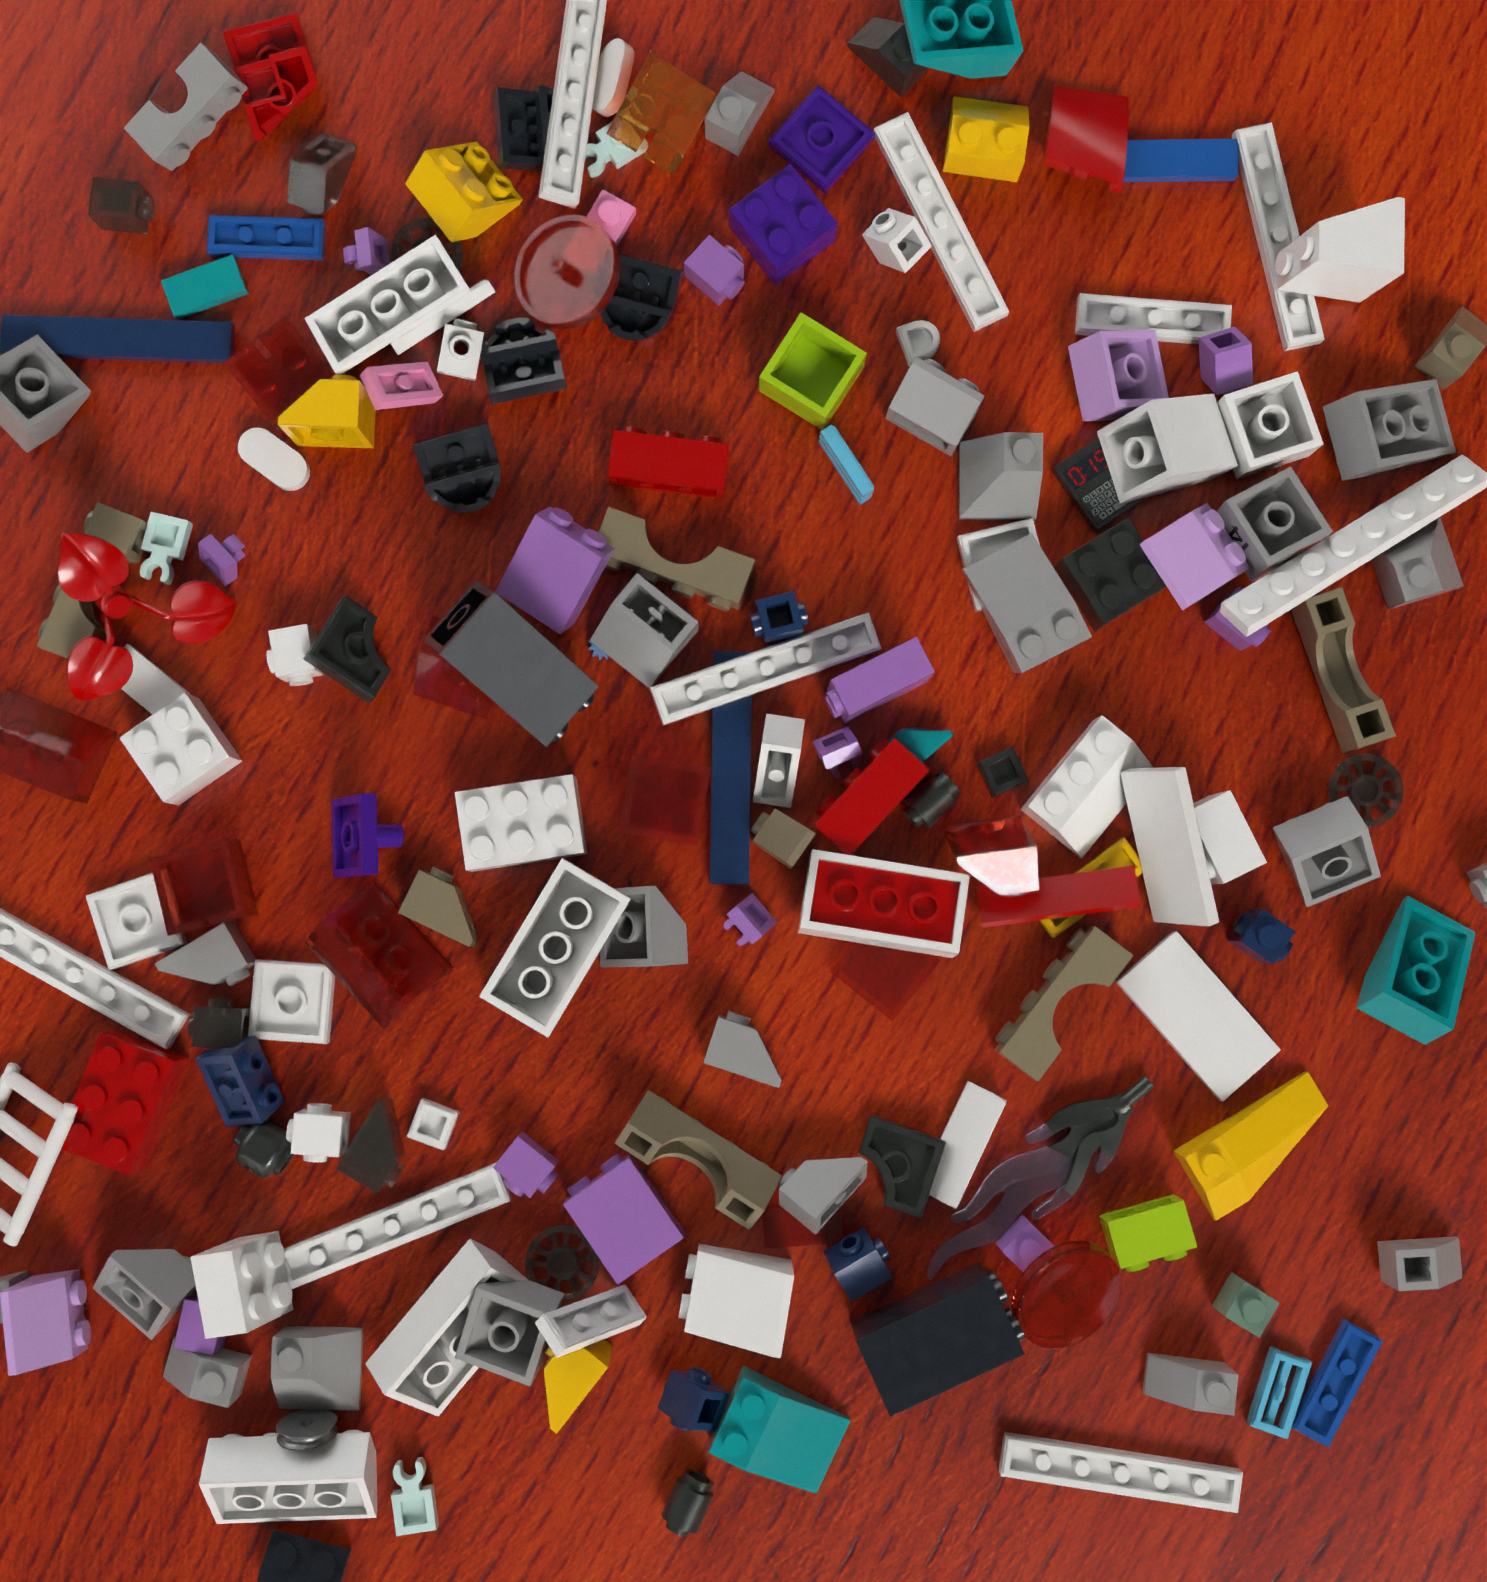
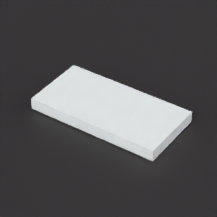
M1129 768L1121 771L1120 775L1153 921L1208 927L1219 923L1186 768Z
M1172 931L1115 981L1219 1101L1223 1102L1281 1050L1177 931Z

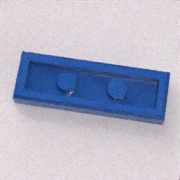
M1237 139L1128 140L1123 182L1235 181L1238 177Z
M209 215L207 253L210 257H227L233 254L235 258L324 261L326 223L324 219Z
M1343 1318L1298 1406L1292 1428L1329 1448L1383 1340Z

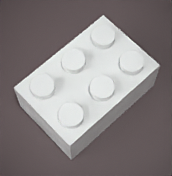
M573 774L455 792L466 871L474 872L588 854L577 778Z

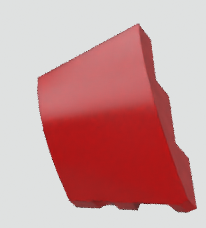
M296 12L223 31L234 66V73L248 87L242 94L256 142L263 140L319 86Z
M1054 86L1050 100L1051 118L1044 143V165L1060 171H1066L1083 180L1093 176L1110 182L1109 190L1121 193L1127 154L1129 97Z

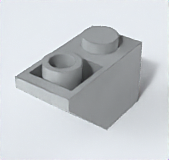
M1456 1236L1377 1241L1381 1282L1397 1291L1440 1289L1462 1279L1459 1238Z

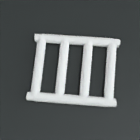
M13 1062L7 1064L4 1073L0 1077V1129L36 1155L38 1161L28 1179L0 1157V1179L22 1195L13 1216H10L0 1208V1230L5 1234L3 1241L10 1246L18 1245L78 1110L75 1104L66 1102L62 1104L20 1074L22 1068ZM13 1090L55 1119V1123L46 1141L4 1111Z

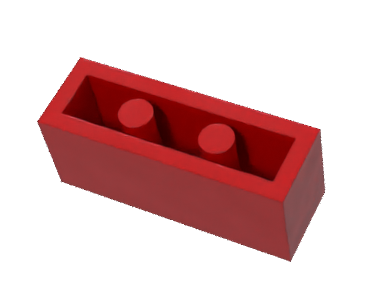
M624 427L623 431L613 430L608 479L610 485L724 499L730 454L729 444H724L722 439L712 436H702L700 441L684 439L685 436L683 434L672 431L662 432L661 436L646 434V430L638 427Z
M897 737L890 743L883 738L868 754L873 759V762L864 771L856 767L842 782V785L847 790L837 800L830 796L815 812L821 818L814 826L846 855H851L930 771V767Z

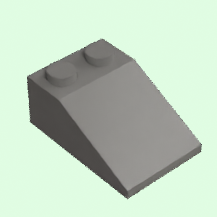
M1437 379L1358 391L1323 406L1327 428L1330 433L1342 481L1370 476L1456 453Z
M1032 533L962 569L1012 672L1023 673L1092 637L1074 599Z

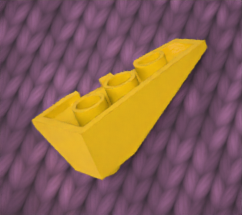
M1305 1071L1173 1151L1213 1220L1220 1219L1248 1202L1327 1109L1328 1104L1309 1072Z

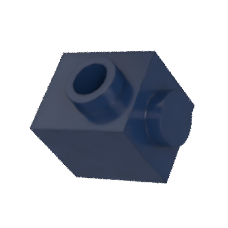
M794 591L756 600V613L750 614L755 637L762 636L764 645L801 636L804 630L803 625L808 624L803 601L797 603Z
M1249 909L1244 911L1232 927L1234 932L1228 939V942L1258 963L1274 965L1276 961H1282L1290 952L1293 946L1290 940L1295 931L1264 909Z
M865 1227L845 1236L840 1242L823 1251L834 1275L851 1302L867 1292L877 1289L881 1284L893 1278L885 1263L891 1259L887 1249L880 1238L872 1241Z
M689 1367L688 1371L671 1370L658 1409L671 1417L670 1423L681 1430L716 1432L730 1393L711 1381L712 1375L703 1369Z

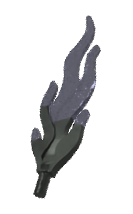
M1143 1075L1121 1095L1116 1092L1108 1097L1082 1100L1060 1108L1037 1130L1026 1135L1025 1140L1033 1144L1046 1140L1061 1129L1069 1127L1067 1134L1060 1140L1048 1146L1016 1155L1005 1160L992 1170L965 1209L951 1215V1221L953 1223H960L972 1219L989 1203L993 1196L1005 1191L1001 1202L985 1220L951 1237L939 1247L930 1262L927 1271L928 1279L932 1280L944 1262L954 1254L988 1245L999 1240L1008 1231L1020 1212L1040 1195L1056 1189V1192L1051 1197L1040 1203L1032 1211L1031 1216L1035 1220L1042 1218L1047 1213L1065 1204L1073 1197L1081 1185L1092 1155L1097 1149L1099 1150L1093 1169L1098 1173L1102 1172L1112 1161L1119 1148L1126 1122L1134 1111L1131 1107L1154 1088L1148 1078Z

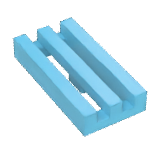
M830 425L820 431L819 444L859 505L863 504L872 497L874 485L836 427Z
M1270 1346L1246 1423L1251 1427L1288 1439L1312 1362L1306 1358L1297 1357L1292 1353L1283 1352L1278 1348ZM1280 1360H1281V1361H1282V1362H1281V1366H1280V1369H1279V1372H1278V1375H1277V1378H1276V1381H1275V1384H1274V1388H1273V1391H1272V1394H1271V1397H1270V1400H1269V1403H1268V1406H1267V1410H1266V1413H1265V1416H1264L1263 1421H1261V1418H1262V1415H1263V1412H1264V1409H1265V1406H1266V1403H1267V1400H1268V1396H1269V1393H1270V1390H1271V1387H1272V1384H1273V1381H1274V1378H1275V1374H1276V1371H1277L1279 1362H1280ZM1293 1364L1297 1368L1279 1424L1276 1426L1273 1424L1280 1402H1282L1285 1386Z

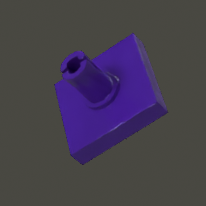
M357 794L331 800L333 878L378 874V848L401 847L404 841L403 827L400 824H377L376 794Z

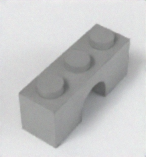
M201 42L175 70L187 86L188 96L184 106L175 113H169L151 100H148L124 127L153 161L170 171H173L176 167L187 161L190 151L201 139L208 137L214 131L216 123L227 111L232 110L239 104L241 95L248 89L230 67L215 52Z

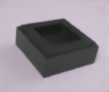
M1013 746L976 763L992 798L1029 782Z

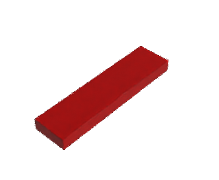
M1134 865L976 887L982 928L1141 907Z

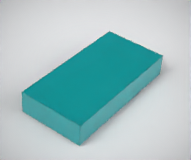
M233 254L161 280L173 316L177 320L249 294L237 259Z

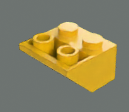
M478 142L425 150L405 183L451 243L479 236L519 206L523 200L513 188L511 181L502 174L491 160L488 152Z

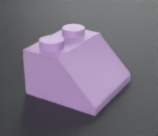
M1155 330L1098 331L1068 346L1083 421L1121 418L1150 400L1169 398Z
M1208 503L1189 512L1139 544L1182 610L1214 592L1250 568L1246 562L1245 552L1239 544L1232 541L1224 529L1225 524L1222 517L1217 511L1211 509Z
M80 1269L33 1275L0 1292L8 1376L18 1375L74 1359L88 1349V1344L91 1340V1326L89 1321L85 1320L83 1304L86 1302L87 1288L84 1280H81Z

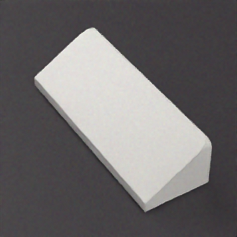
M967 1081L940 1138L947 1142L929 1195L955 1209L957 1208L1007 1100Z

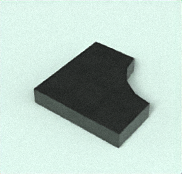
M344 595L339 600L303 659L367 703H370L374 700L392 669L381 660L374 646L373 629L378 617Z
M871 1115L858 1153L871 1160L882 1175L885 1187L883 1205L922 1218L947 1141Z

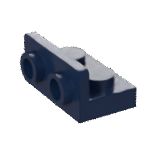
M247 1036L236 1047L205 1050L195 1058L226 1127L262 1124L284 1103V1098L256 1036Z

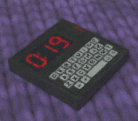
M1099 437L1051 470L1094 533L1148 498L1147 496L1120 504Z

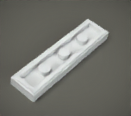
M1080 293L1077 298L1075 335L1090 336L1098 331L1155 330L1157 341L1199 344V337L1231 328L1232 305Z

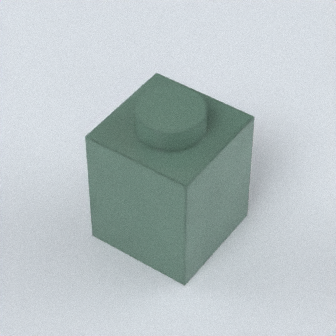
M1231 1272L1212 1307L1229 1320L1260 1338L1280 1303L1264 1291Z

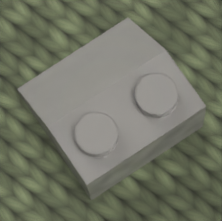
M38 335L0 356V426L28 453L57 435L91 395V390Z
M1348 796L1327 803L1318 809L1273 827L1280 852L1306 907L1381 877L1368 827Z
M530 1280L478 1284L455 1359L531 1386L543 1364L546 1355L545 1351L548 1348V1343L535 1322L542 1314L561 1308L565 1293Z

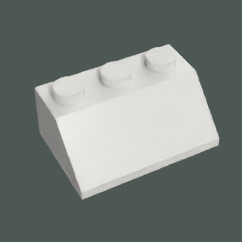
M1102 715L1089 724L1022 806L1021 810L1079 858H1082L1127 803L1120 772L1129 768L1154 767L1136 743Z

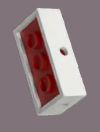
M812 849L809 856L798 933L953 958L960 951L970 875Z

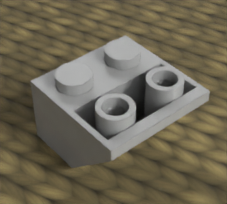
M916 356L888 408L885 419L947 455L952 456L974 419L984 395L979 393V388L971 381L964 378L957 380L946 374L944 367L938 362L928 358L922 360Z
M636 573L613 601L591 637L590 642L650 689L698 632L699 622Z

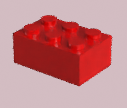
M120 1030L101 1032L71 1103L75 1104L78 1110L61 1149L126 1175H131L145 1169L189 1057L169 1049H164L161 1046Z

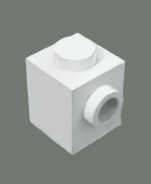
M890 208L876 216L872 225L862 234L880 264L904 273L932 247L914 216Z
M454 319L453 325L445 324L437 373L475 381L484 332L476 331V323ZM463 343L467 346L468 352L465 355H459L454 351V345Z
M308 624L268 631L271 650H267L266 653L267 663L271 673H275L277 678L285 682L289 681L290 686H301L313 683V677L324 675L323 672L303 659L317 637V631Z
M309 1103L307 1104V1109L294 1113V1119L289 1120L286 1131V1139L291 1143V1154L303 1155L302 1160L306 1162H326L327 1156L340 1157L348 1150L351 1112L331 1111L332 1105Z

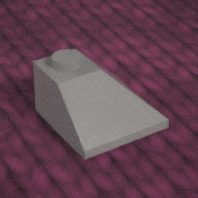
M1003 432L959 443V519L1026 520L1033 518V520H1036L1043 475V433Z
M1440 517L1371 559L1388 610L1464 586Z
M656 886L614 888L631 900L600 950V967H649L688 964L686 923Z
M175 1249L115 1250L109 1256L93 1289L150 1340H153L181 1308L184 1299L196 1290L191 1258L182 1256Z
M284 1326L272 1337L271 1382L279 1409L359 1411L361 1408L364 1328Z

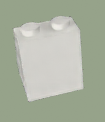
M1396 197L1316 223L1278 253L1275 261L1277 290L1360 303L1404 274L1405 198Z
M1214 393L1150 400L1097 431L1120 504L1210 481L1238 466Z
M699 1244L697 1255L689 1254L685 1278L693 1279L690 1295L682 1293L678 1318L686 1319L684 1332L767 1356L781 1358L794 1281L792 1259Z

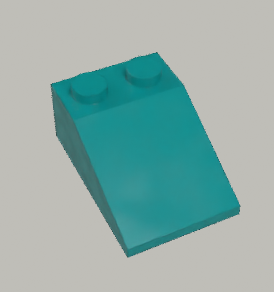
M899 0L914 64L971 79L1006 76L1023 52L1011 0Z
M1409 896L1405 897L1364 976L1356 1008L1424 1045L1452 1031L1456 1021L1476 932Z
M743 1365L726 1402L718 1428L709 1437L708 1453L744 1471L817 1494L851 1419Z

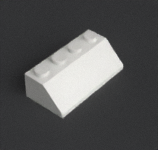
M435 234L304 319L336 375H339L470 293L471 290Z
M562 858L479 997L544 1036L549 1037L631 899L597 877Z
M469 1239L365 1363L383 1394L439 1416L479 1368L455 1359L477 1285L480 1283L528 1279L498 1253Z
M347 1430L343 1433H337L335 1438L327 1444L308 1450L282 1448L277 1443L278 1433H267L263 1436L254 1437L229 1434L223 1438L208 1439L199 1486L216 1524L377 1518V1459L370 1432Z

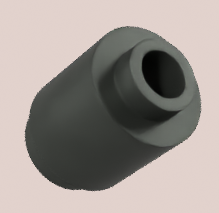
M939 771L935 776L929 775L903 799L907 806L903 813L917 828L922 824L930 828L957 803L955 799L961 792L948 776Z
M685 1469L682 1477H677L661 1514L663 1519L667 1521L665 1526L668 1530L683 1537H687L688 1533H697L714 1495L711 1491L714 1482L710 1478L691 1469Z

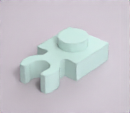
M628 112L596 132L598 144H587L585 159L587 157H595L597 159L594 164L587 168L588 174L591 178L599 176L604 171L606 163L612 161L616 169H619L649 150L647 141Z
M155 512L150 513L141 549L151 553V556L141 565L140 576L142 578L150 580L153 570L161 567L162 575L160 581L167 585L172 583L174 569L171 566L172 558L184 560L193 526L190 521Z
M423 1457L417 1458L415 1462L416 1474L414 1475L405 1473L402 1460H398L394 1466L393 1477L396 1483L402 1486V1489L394 1490L391 1494L396 1536L437 1530L439 1526L434 1484L422 1486L421 1480L426 1472V1462Z

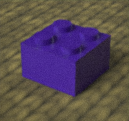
M791 163L729 209V228L775 286L835 242L838 223Z

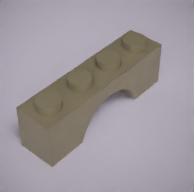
M97 502L94 511H91L85 519L84 534L93 535L112 543L124 554L128 563H139L144 552L141 546L147 523L137 517ZM59 584L53 596L55 604L50 616L42 622L39 628V642L36 647L68 659L72 648L82 638L96 636L105 642L106 631L95 616L93 601L82 602L69 597Z
M611 507L607 508L598 533L603 535L606 543L615 548L605 567L606 569L620 572L621 568H625L638 573L652 585H656L657 581L672 585L671 591L683 597L693 598V595L697 594L708 598L707 604L719 610L729 611L730 607L739 610L755 567V559L718 546L709 556L696 563L677 564L670 562L658 555L651 547L647 539V527L644 519Z
M1341 587L1311 597L1291 609L1342 753L1395 737L1396 735L1383 699L1371 691L1358 668L1352 639L1355 621L1343 588Z
M1087 926L1085 930L1080 927L1075 931L1066 944L1070 950L1061 961L1055 959L1043 974L1046 982L1038 992L1032 990L1024 998L1019 1006V1009L1023 1011L1014 1024L1008 1021L995 1038L999 1044L994 1050L1037 1082L1062 1051L1053 1031V1014L1060 999L1072 988L1083 984L1093 983L1110 987L1133 957V954L1096 926Z
M649 1090L615 1142L616 1145L647 1165L664 1157H678L692 1162L710 1179L716 1196L715 1208L748 1230L765 1211L782 1178V1175L772 1170L764 1162L758 1161L738 1148L733 1142L722 1138L705 1127L700 1121L691 1118L671 1105L666 1099L655 1095Z

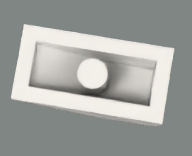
M766 713L753 802L791 808L805 719Z

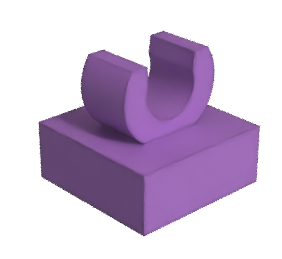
M369 227L355 230L356 245L343 248L344 263L346 265L355 263V270L357 271L363 270L373 275L391 263L388 239Z
M212 534L198 542L199 559L225 587L237 579V562L245 556L242 551L245 545L235 534L229 536L221 544Z
M848 726L812 741L818 757L835 778L841 777L838 765L849 760L854 769L860 766L857 756L862 755V751L857 739Z
M751 893L727 914L729 919L725 921L723 927L725 930L733 925L738 927L743 936L736 943L741 946L748 941L751 944L755 943L777 922L755 895Z

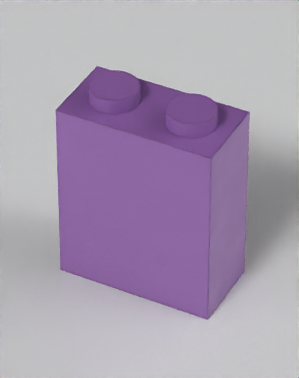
M549 506L535 514L495 592L558 634H562L576 622L615 548L607 544L605 537L591 529H584L573 522V517L568 512Z
M915 637L831 679L827 688V697L824 699L834 718L840 716L845 724L927 683L935 671L918 638Z
M620 1153L600 1166L603 1173L590 1181L585 1176L567 1189L570 1196L563 1203L617 1285L682 1240L685 1230L632 1154L622 1158Z

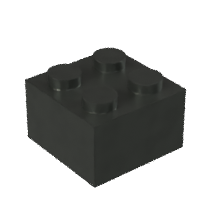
M1129 518L1063 557L1054 567L1094 632L1167 587L1139 545L1143 540Z

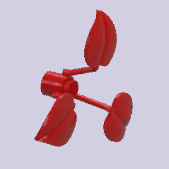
M64 532L61 534L60 555L57 566L59 584L69 597L82 602L93 601L103 612L101 620L104 622L106 631L105 642L96 636H86L75 644L69 654L66 667L67 682L70 691L77 700L85 701L109 695L121 689L130 679L133 672L132 656L125 647L113 645L115 636L111 621L112 619L126 616L132 606H138L166 620H173L171 626L173 636L177 640L189 644H199L213 639L226 628L233 617L236 609L235 600L216 585L206 581L195 580L182 584L173 593L170 600V607L173 612H166L138 599L135 595H129L120 585L128 577V562L124 554L115 545L89 534Z

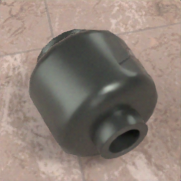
M265 1120L262 1124H254L253 1126L244 1125L233 1141V1144L238 1146L235 1153V1161L263 1179L273 1174L279 1176L294 1156V1154H291V1143L286 1139V1131L269 1120Z

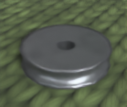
M311 1409L290 1413L280 1419L276 1425V1432L278 1433L277 1443L282 1448L289 1450H308L325 1445L333 1440L338 1433V1428L335 1425L337 1415L329 1410Z

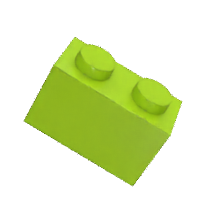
M1175 1194L1099 1215L1111 1260L1120 1269L1125 1268L1127 1272L1145 1269L1149 1266L1148 1261L1163 1257L1165 1261L1183 1258L1187 1256L1186 1250L1197 1248L1184 1200Z

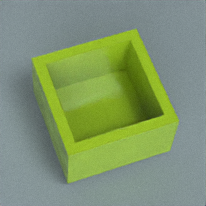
M801 312L759 376V391L814 426L824 430L863 370L867 353Z

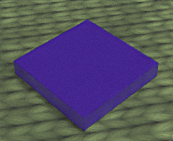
M818 85L769 139L768 146L789 164L791 163L797 171L826 194L874 140L875 132Z

